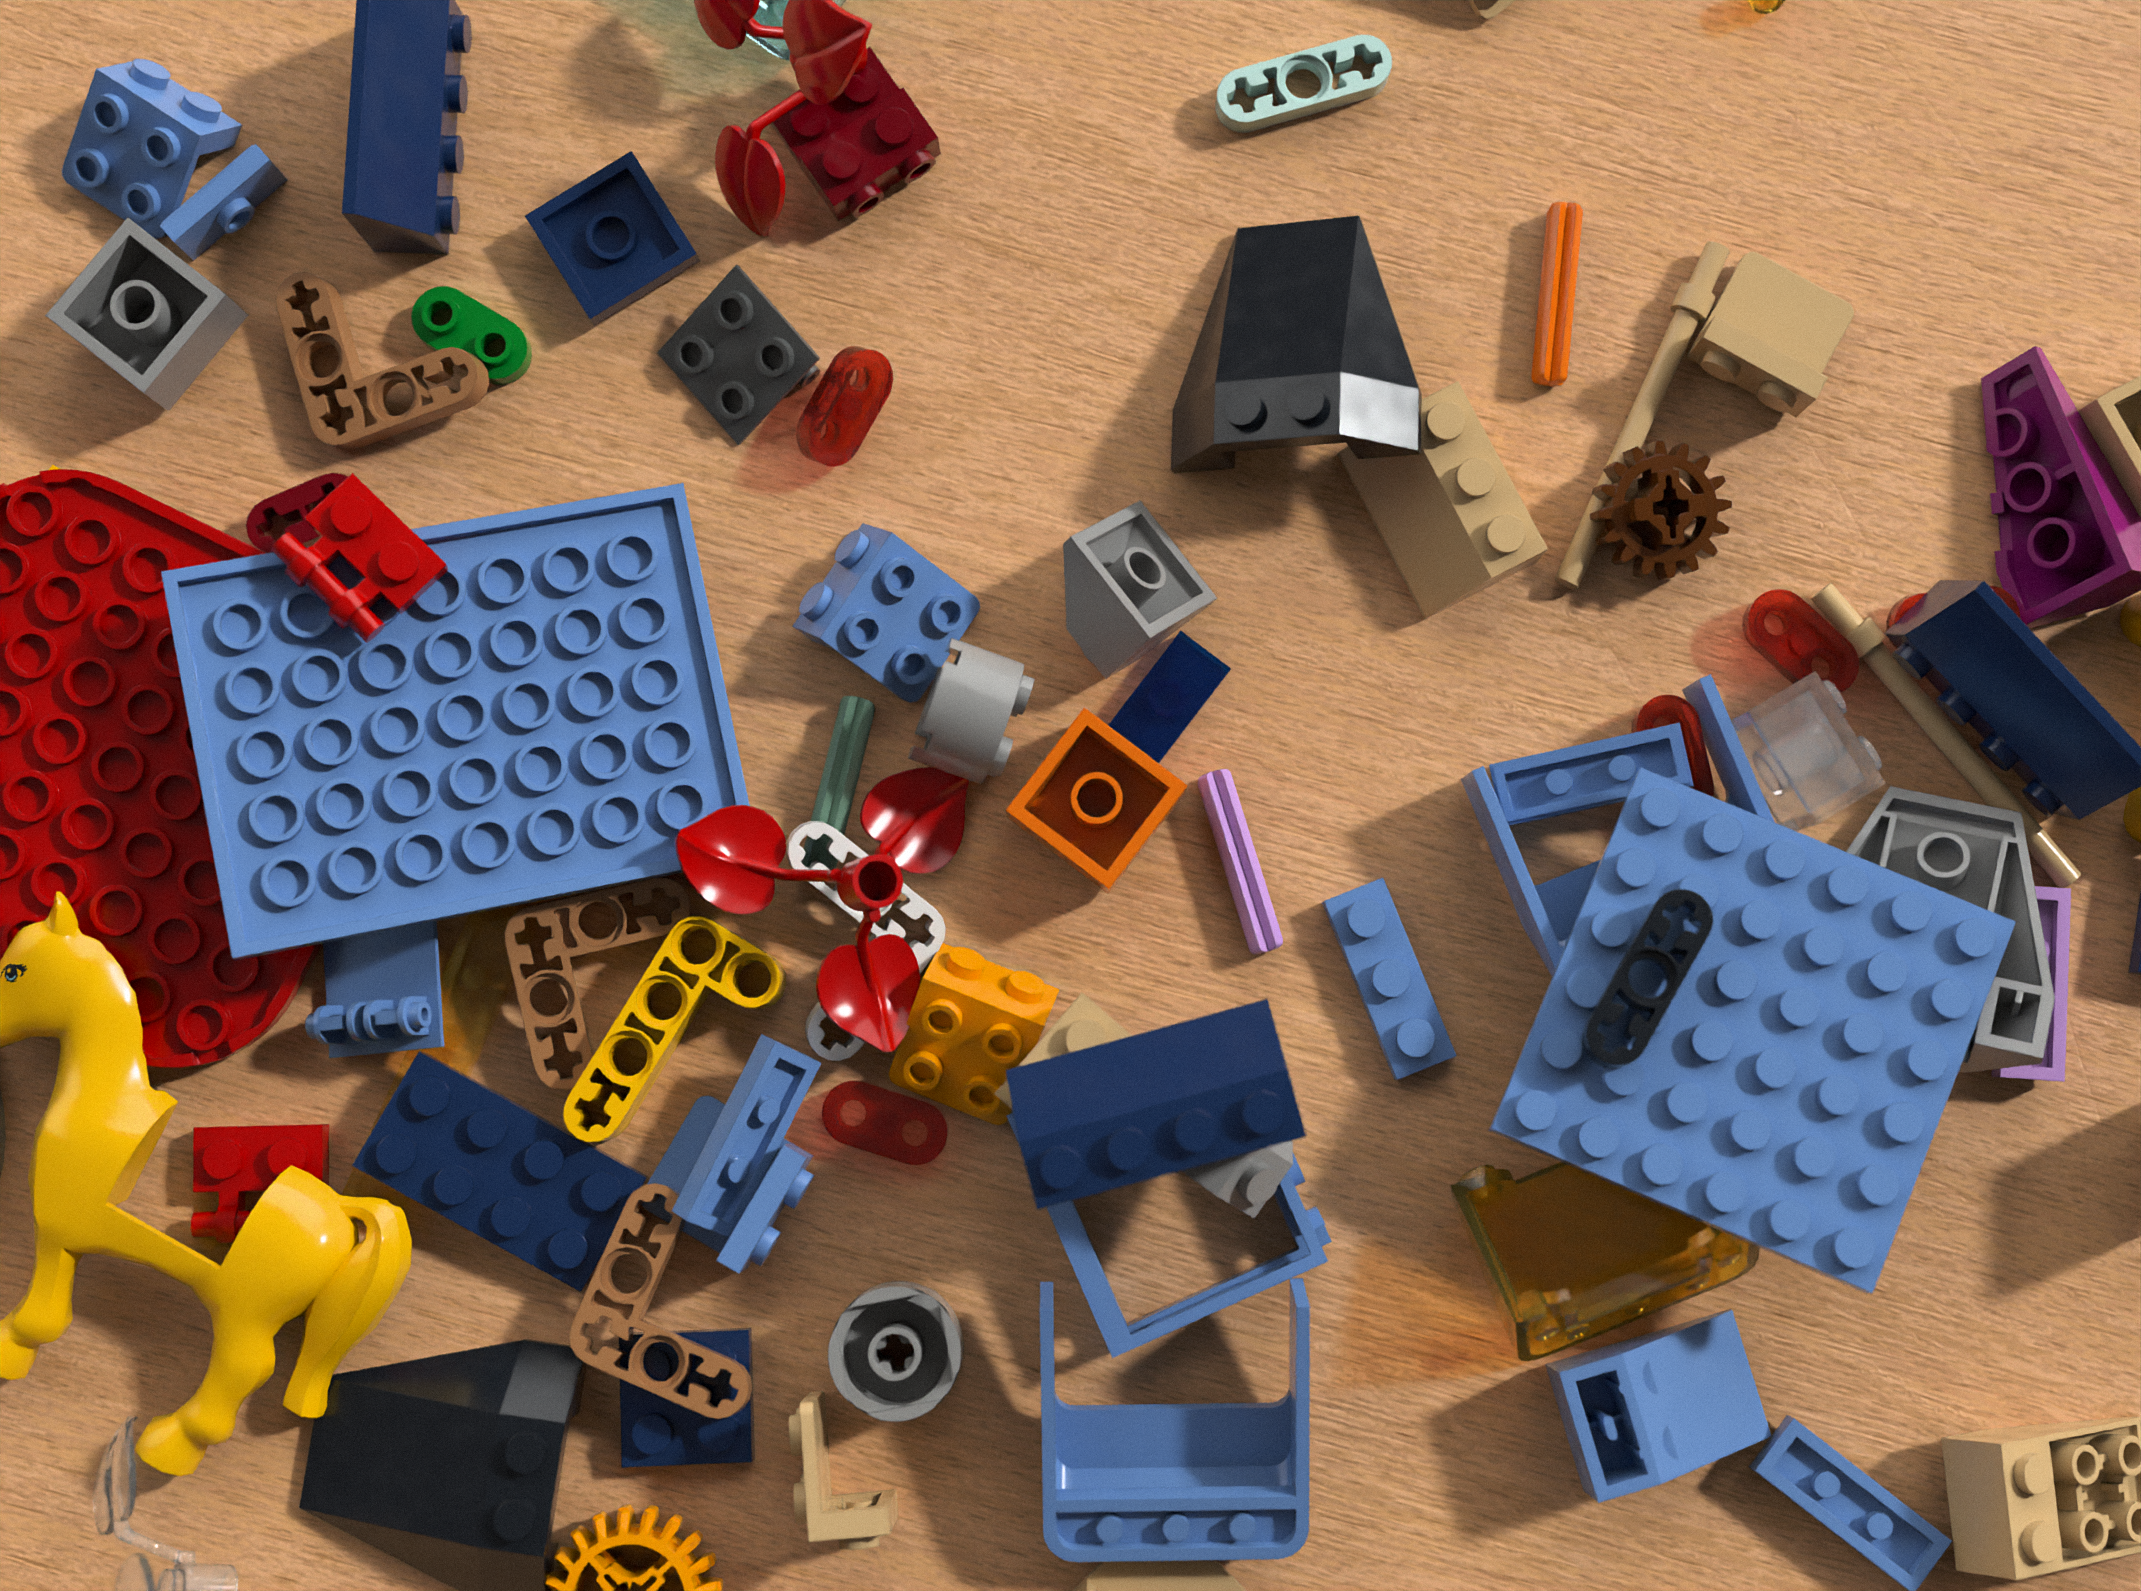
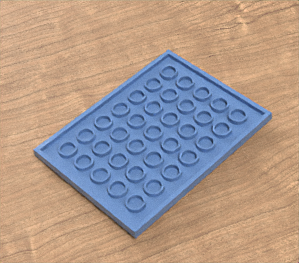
M683 483L411 529L447 564L448 571L402 614L381 597L369 609L385 626L369 642H365L350 626L342 629L328 615L330 607L307 585L299 587L285 574L287 565L274 553L161 571L231 954L234 960L683 873L675 848V838L678 831L694 824L718 809L732 805L750 806ZM341 556L327 567L349 590L356 587L364 579Z

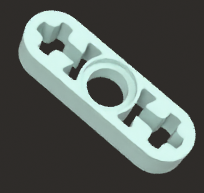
M1356 35L1233 70L1224 76L1218 86L1215 103L1217 116L1228 129L1247 133L1372 98L1379 94L1387 83L1392 67L1391 53L1386 44L1380 39L1371 35ZM1362 55L1366 64L1376 62L1377 65L1374 66L1370 79H1363L1359 71H1351L1340 75L1337 85L1339 89H1332V71L1327 62L1334 63V74L1349 70L1352 67L1354 56ZM1299 69L1309 70L1319 78L1321 89L1313 97L1306 99L1298 98L1287 89L1285 80L1288 75ZM1267 79H1275L1274 92L1279 106L1272 105V94L1257 98L1254 101L1253 111L1250 113H1244L1240 104L1229 105V103L1234 101L1236 89L1244 88L1248 97L1258 96L1267 93L1269 84Z

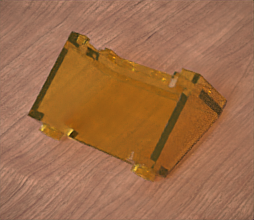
M1563 1162L1556 1163L1517 1180H1514L1509 1170L1495 1169L1493 1165L1489 1164L1481 1165L1466 1172L1461 1176L1458 1183L1450 1186L1452 1199L1507 1335L1521 1361H1533L1550 1356L1725 1285L1749 1272L1759 1259L1760 1248Z

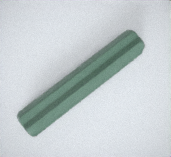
M844 696L840 701L811 821L824 822L837 829L843 835L845 834L875 713L873 702L856 696ZM823 833L817 840L809 836L806 837L804 845L806 853L801 860L804 866L809 867L811 863L818 861L829 870L836 869L838 860L826 849L827 843L830 841L826 834Z

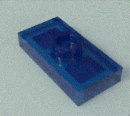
M1180 631L1108 726L1160 764L1229 674L1231 668Z

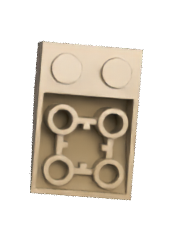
M2141 1417L1993 1428L1941 1438L1956 1571L2020 1580L2141 1553Z

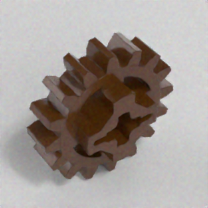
M1663 440L1647 444L1645 454L1638 446L1623 452L1625 465L1616 461L1604 468L1606 476L1612 483L1602 484L1593 488L1592 494L1605 502L1603 509L1590 513V520L1605 522L1607 529L1596 539L1598 546L1612 542L1618 549L1611 560L1615 566L1626 563L1631 559L1634 560L1633 576L1640 578L1649 575L1653 567L1658 580L1673 578L1676 567L1682 574L1694 572L1699 569L1696 556L1706 559L1714 557L1718 553L1714 543L1709 540L1710 537H1718L1729 532L1730 527L1718 521L1717 515L1718 512L1731 508L1732 501L1717 499L1715 490L1720 488L1726 480L1724 476L1708 479L1704 472L1711 459L1707 455L1699 457L1692 462L1688 461V444L1681 443L1673 446L1668 455ZM1642 473V478L1637 479L1638 491L1630 500L1624 501L1630 484ZM1679 478L1688 485L1691 491L1680 482ZM1653 503H1656L1657 506L1667 507L1669 512L1668 518L1665 519L1660 514L1654 515ZM1693 520H1697L1691 536L1685 542L1684 530ZM1628 527L1642 539V544L1633 537Z

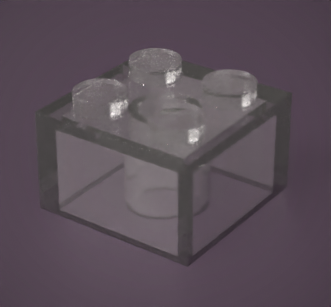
M1816 671L1786 686L1731 719L1771 814L1778 824L1794 831L1823 822L1886 784L1878 771L1882 768V763L1877 751L1865 737H1857L1844 717V714L1847 713V707L1842 695L1830 681H1822Z

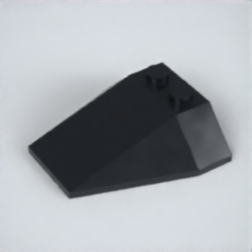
M1359 215L1237 228L1173 407L1171 470L1174 473L1235 469V451L1347 443L1357 459L1421 455L1422 393Z
M523 1339L333 1374L328 1388L325 1413L322 1417L314 1419L299 1508L458 1591H551L545 1583L546 1576L554 1571L556 1562L554 1555L558 1549V1543L550 1542L569 1422L580 1411L587 1364L576 1357L570 1345Z

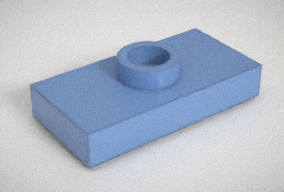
M256 144L254 146L251 145L163 220L160 227L194 261L225 233H233L244 227L252 219L255 208L284 184L287 178Z

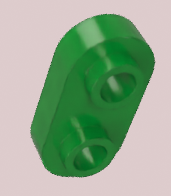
M448 286L431 288L424 292L415 302L411 315L414 331L425 345L433 351L455 347L476 356L484 363L488 371L489 383L495 385L513 383L520 379L528 370L532 359L531 345L522 330L512 321L463 292ZM442 308L452 309V318L447 324L441 326L433 324V317L438 310ZM496 339L504 340L506 347L501 355L497 357L486 355V348L491 341Z

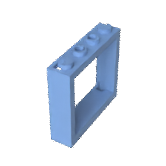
M1010 1113L1007 1115V1118L1019 1143L1014 1113ZM1294 1154L1293 1165L1278 1184L1274 1197L1297 1247L1129 1323L1124 1318L1074 1201L1071 1200L1046 1207L1112 1358L1328 1262L1322 1246L1332 1241L1324 1226L1325 1223L1318 1208L1314 1206L1305 1210L1295 1186L1304 1183L1305 1179Z

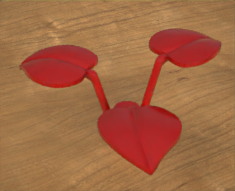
M694 0L697 17L708 37L719 47L727 50L741 47L745 41L746 32L754 37L784 39L790 50L789 60L800 89L748 125L746 132L737 125H729L723 128L715 151L717 180L729 207L737 218L752 232L762 237L769 236V229L777 221L783 208L786 182L784 170L776 152L768 142L760 139L761 133L765 127L806 99L820 105L836 100L844 91L852 76L860 74L866 67V43L872 23L845 11L832 0H788L783 16V27L762 25L753 18L759 8L760 0Z
M933 767L905 770L882 779L868 792L860 811V823L863 830L868 836L881 844L875 850L874 855L853 860L847 863L841 870L784 869L778 867L786 853L787 846L784 833L771 815L764 810L747 805H732L718 809L694 824L679 830L675 838L678 861L690 885L705 901L715 908L732 914H751L767 908L774 897L775 879L800 882H831L837 884V892L842 902L855 911H863L864 917L856 931L857 945L838 946L832 949L823 959L816 978L817 998L826 1016L837 1027L881 1052H892L900 1044L910 1027L906 1023L920 987V970L912 948L902 937L886 934L869 941V932L874 922H878L881 919L879 908L892 904L899 897L903 888L901 870L912 874L935 872L946 866L957 853L962 842L965 827V800L969 780Z

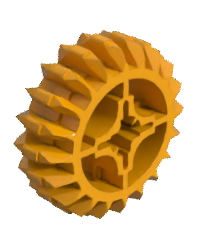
M630 1504L622 1505L618 1509L617 1527L611 1517L605 1511H601L592 1518L595 1534L582 1525H579L572 1531L570 1536L577 1550L562 1546L556 1551L554 1559L566 1571L550 1572L546 1576L545 1583L546 1586L555 1591H584L586 1573L591 1564L600 1574L596 1581L603 1591H627L625 1582H628L630 1590L635 1583L642 1586L651 1576H656V1579L646 1591H662L663 1583L674 1571L678 1572L684 1591H721L724 1586L722 1578L702 1576L703 1572L714 1566L717 1562V1557L714 1552H707L697 1558L695 1557L692 1550L703 1539V1534L699 1530L691 1532L686 1540L683 1541L675 1535L682 1525L683 1517L674 1514L665 1527L661 1528L657 1526L659 1508L654 1505H649L645 1509L641 1518V1524H637L635 1511ZM627 1544L641 1545L657 1551L662 1556L650 1565L640 1567L632 1565L622 1555L615 1558L608 1549Z

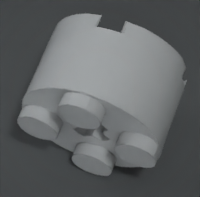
M950 638L945 652L955 655L954 663L945 661L943 668L938 667L915 734L927 738L924 749L917 746L911 747L908 759L982 784L987 774L993 777L996 775L1001 776L1013 744V739L1003 736L1010 715L1016 717L1017 714H1023L1035 679L1023 674L1024 663Z
M909 1281L881 1283L864 1291L853 1300L836 1322L828 1347L830 1373L838 1391L848 1402L867 1415L888 1422L911 1420L931 1411L945 1398L952 1388L963 1360V1332L954 1310L937 1291ZM891 1334H899L902 1343H911L914 1350L908 1353L903 1366L896 1365L895 1359L891 1355L882 1356L880 1351L889 1342Z

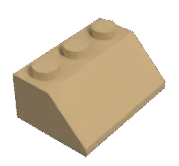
M1458 381L1422 399L1421 455L1357 459L1349 446L1338 453L1342 465L1424 619L1535 564L1548 550Z

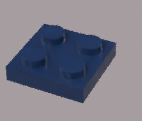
M632 151L525 215L594 326L700 261L696 251Z
M751 1328L670 1331L730 1357L746 1368L752 1383L750 1400L741 1411L733 1416L720 1419L706 1417L620 1379L622 1467L753 1462L755 1459ZM634 1332L633 1340L630 1341L619 1337V1349L627 1352L619 1361L620 1366L629 1368L631 1350L644 1335L643 1332ZM658 1342L647 1349L643 1358V1366L649 1377L657 1381H666L676 1373L679 1358L674 1347L668 1343ZM693 1354L690 1374L678 1388V1391L689 1395V1385L695 1382L712 1391L710 1403L718 1407L723 1399L735 1400L738 1389L730 1385L732 1373L724 1369L719 1377H708L701 1374L696 1369L703 1363L704 1359Z

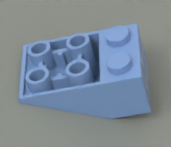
M1731 1309L1545 1364L1583 1491L1598 1503L1663 1484L1772 1437Z

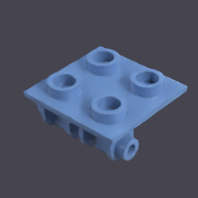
M437 921L323 943L326 1005L318 1007L315 1013L307 1016L305 1029L311 1039H317L321 1044H329V1058L444 1047Z

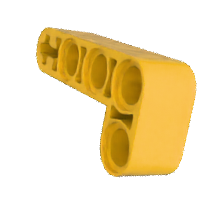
M702 916L688 917L679 921L668 934L567 1097L563 1108V1117L568 1131L576 1138L586 1142L606 1141L619 1136L630 1124L710 992L714 990L735 1004L746 1008L765 1009L774 1005L784 994L787 982L786 972L782 964L774 956L720 923ZM699 929H708L716 940V950L709 961L695 965L687 958L685 953L686 940L692 932ZM752 962H762L768 967L771 974L769 989L757 998L747 997L739 986L741 971ZM671 983L679 990L682 1004L679 1012L674 1017L662 1020L654 1014L651 1007V998L659 986ZM631 1038L639 1040L647 1051L645 1067L633 1076L626 1074L617 1062V1053L620 1046ZM602 1075H605L613 1083L630 1087L628 1095L624 1092H612L607 1100L604 1111L611 1116L609 1123L594 1124L592 1127L589 1125L592 1114L585 1108L587 1101H601L612 1086L609 1083L600 1081Z

